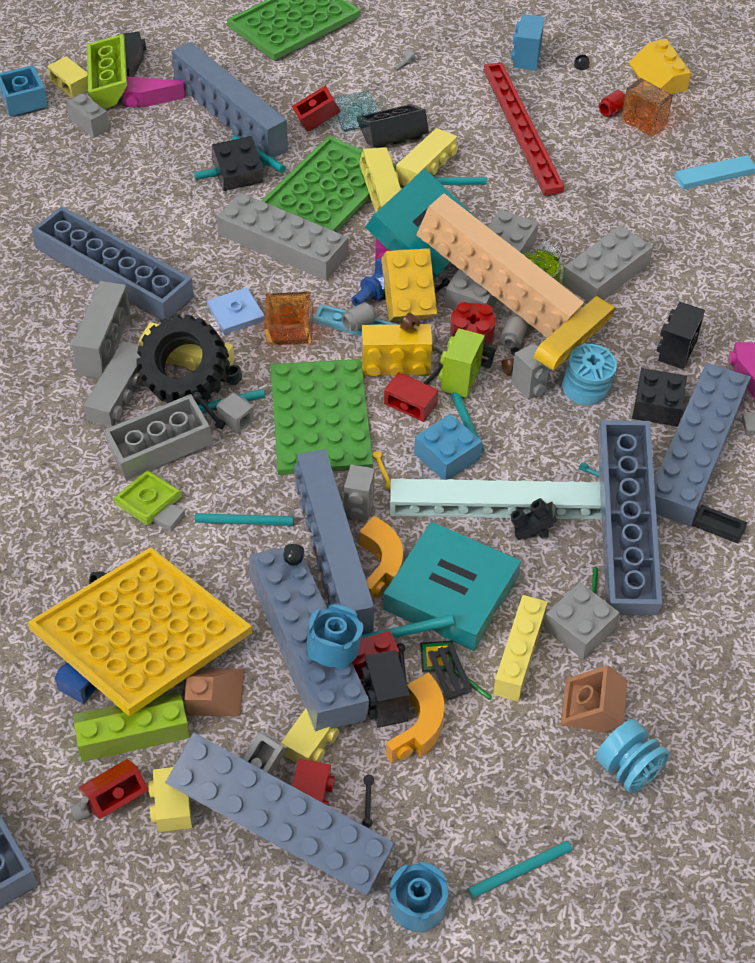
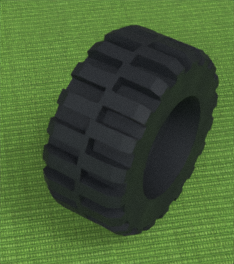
M178 314L173 315L171 320L167 318L160 320L161 324L157 327L153 325L149 328L151 333L149 335L144 334L141 339L144 344L143 346H138L137 354L141 358H137L136 362L137 367L140 369L138 373L141 379L157 398L168 404L189 394L193 396L195 391H199L202 394V399L208 401L212 398L210 394L214 391L217 393L222 387L219 384L221 381L226 382L228 377L225 370L230 368V362L227 359L229 353L225 343L210 324H207L201 318L195 319L193 315L186 314L182 318ZM186 344H194L201 347L202 360L192 374L183 378H170L165 374V363L173 350Z

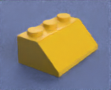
M667 39L649 42L629 61V65L643 85L649 88H660V96L688 91L691 72Z

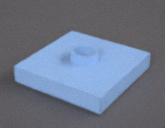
M248 288L207 300V307L223 334L265 321L263 312Z

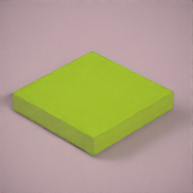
M147 470L117 494L113 501L121 509L148 526L154 521L153 518L170 504H175L182 498V493L179 489Z

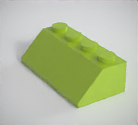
M124 34L87 44L88 93L91 99L103 109L116 106L127 87Z
M180 691L159 696L130 717L117 705L74 714V727L82 762L190 738Z

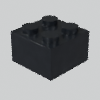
M252 136L212 144V161L223 191L263 183L264 169Z
M680 301L676 309H671L667 320L669 323H664L661 329L660 336L663 339L660 340L657 347V352L660 353L658 361L684 370L699 338L705 313L704 309Z
M641 368L632 419L678 427L683 408L687 376Z
M397 650L366 655L365 667H361L363 678L361 684L369 699L368 714L370 720L375 719L377 728L408 722L410 693Z

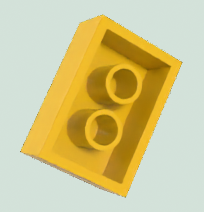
M430 249L386 251L381 260L388 321L402 322L409 312L419 320L432 319L437 315Z
M420 324L419 327L414 325L417 331L413 333L402 330L400 325H362L363 375L395 376L398 372L404 375L417 376L430 374L432 355L431 324Z

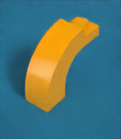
M375 516L359 531V546L373 553L380 561L379 566L366 580L372 601L376 596L380 597L384 593L386 587L389 586L403 565V547L399 536L392 527Z
M429 672L407 684L410 693V704L416 710L419 718L410 729L386 742L385 755L391 763L397 759L404 760L408 758L413 750L421 758L432 749L439 739L443 727L444 699L439 685Z

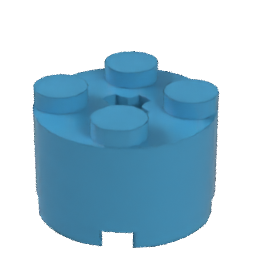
M336 604L328 605L327 609L321 611L320 608L314 611L309 619L306 641L307 655L310 660L337 669L347 668L356 659L360 650L363 624L357 618V613L346 606Z
M419 862V864L410 866L407 864L398 869L391 880L389 897L390 912L395 921L402 927L419 933L427 932L442 921L446 914L448 903V885L442 871L426 862Z

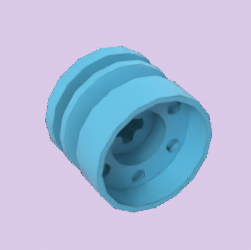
M582 344L574 348L570 353L562 382V388L566 396L581 405H594L603 401L609 394L616 372L617 362L614 355L608 349L595 344Z
M630 719L616 728L600 746L595 757L597 762L609 774L618 771L616 780L619 784H624L623 787L629 794L636 793L650 783L663 769L670 757V752L664 746L660 747V742L657 739L647 741L649 732L636 719Z

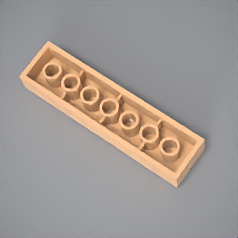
M445 193L428 207L416 235L542 333L543 336L549 337L580 310L584 303L582 300Z

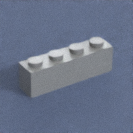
M122 341L83 405L86 420L112 427L114 422L121 418L124 405L131 401L134 388L139 387L142 380L138 373L140 369L137 367L136 362L137 358H141L137 354L138 346L140 345Z

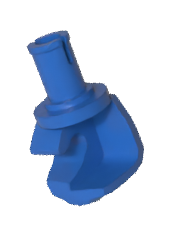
M381 259L375 261L373 276L365 277L360 282L361 290L351 298L354 306L367 302L369 299L379 300L386 297Z

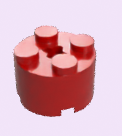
M460 302L451 314L450 337L459 328L485 335L484 341L492 344L496 323L492 307L487 304Z

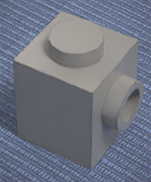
M234 392L217 404L218 419L223 420L225 425L237 434L254 421L253 406L245 398L239 397Z

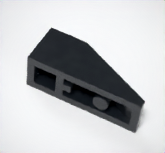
M139 31L124 33L128 77L135 76L144 59L143 51L146 50L145 39H141Z

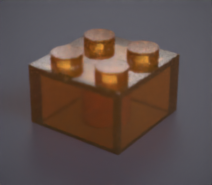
M640 78L626 89L621 120L654 137L667 126L673 95Z
M310 291L266 294L263 329L268 345L312 343L314 306Z

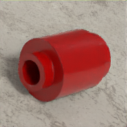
M620 90L612 92L601 100L599 111L604 116H613L627 106V96Z

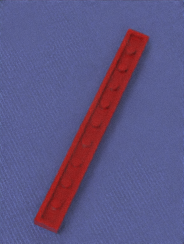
M503 63L485 64L483 71L543 195L563 193L564 184Z

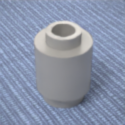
M364 302L345 311V314L341 317L342 323L347 331H357L362 328V325L374 323L376 312L372 305Z
M512 316L506 321L500 335V342L506 348L520 347L527 331L526 321L520 316Z

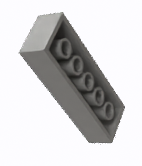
M241 192L217 216L218 235L326 281L348 256L347 236Z
M500 209L488 228L526 257L537 240L539 223ZM459 269L445 290L444 307L455 310L460 302L487 304L493 308L498 299Z

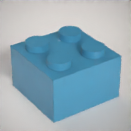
M522 14L521 21H517L512 42L514 49H512L511 54L514 68L536 71L542 47L545 17Z
M34 65L0 73V96L9 116L48 107L45 88Z
M452 414L447 415L415 436L414 454L442 480L453 478L481 459L482 441Z

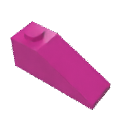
M127 76V87L122 94L123 105L147 107L183 99L186 97L185 83L181 80Z
M735 342L733 351L729 352V364L733 365V371L751 376L747 390L755 399V342Z

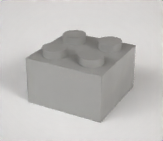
M579 582L546 613L544 629L584 660L616 630L620 612Z

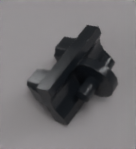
M539 498L530 505V513L525 514L522 509L513 511L511 513V522L515 527V537L518 540L536 534L542 539L548 537V529L554 526L553 523L557 522L555 504L553 502L547 504Z

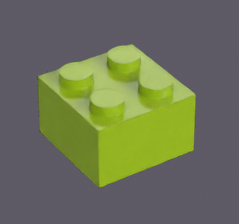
M458 328L455 336L450 337L448 350L443 351L440 364H443L439 374V381H442L441 391L450 394L455 392L460 394L461 397H468L481 368L485 335Z

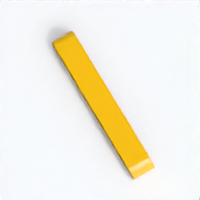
M598 296L594 297L539 345L533 359L554 371L569 358L574 348L588 341L607 323V320H610L616 307Z

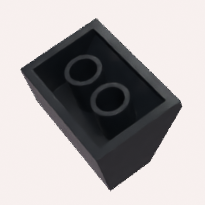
M413 104L356 117L366 143L374 148H383L387 143L391 142L393 144L403 143L404 139L407 138L420 139L423 137V134L429 133L426 109Z

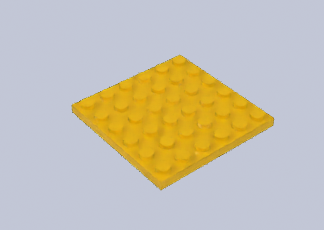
M151 547L28 621L29 629L129 717L252 634V626Z

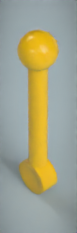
M375 451L372 457L377 461L386 481V489L390 490L391 481L381 460L382 453Z

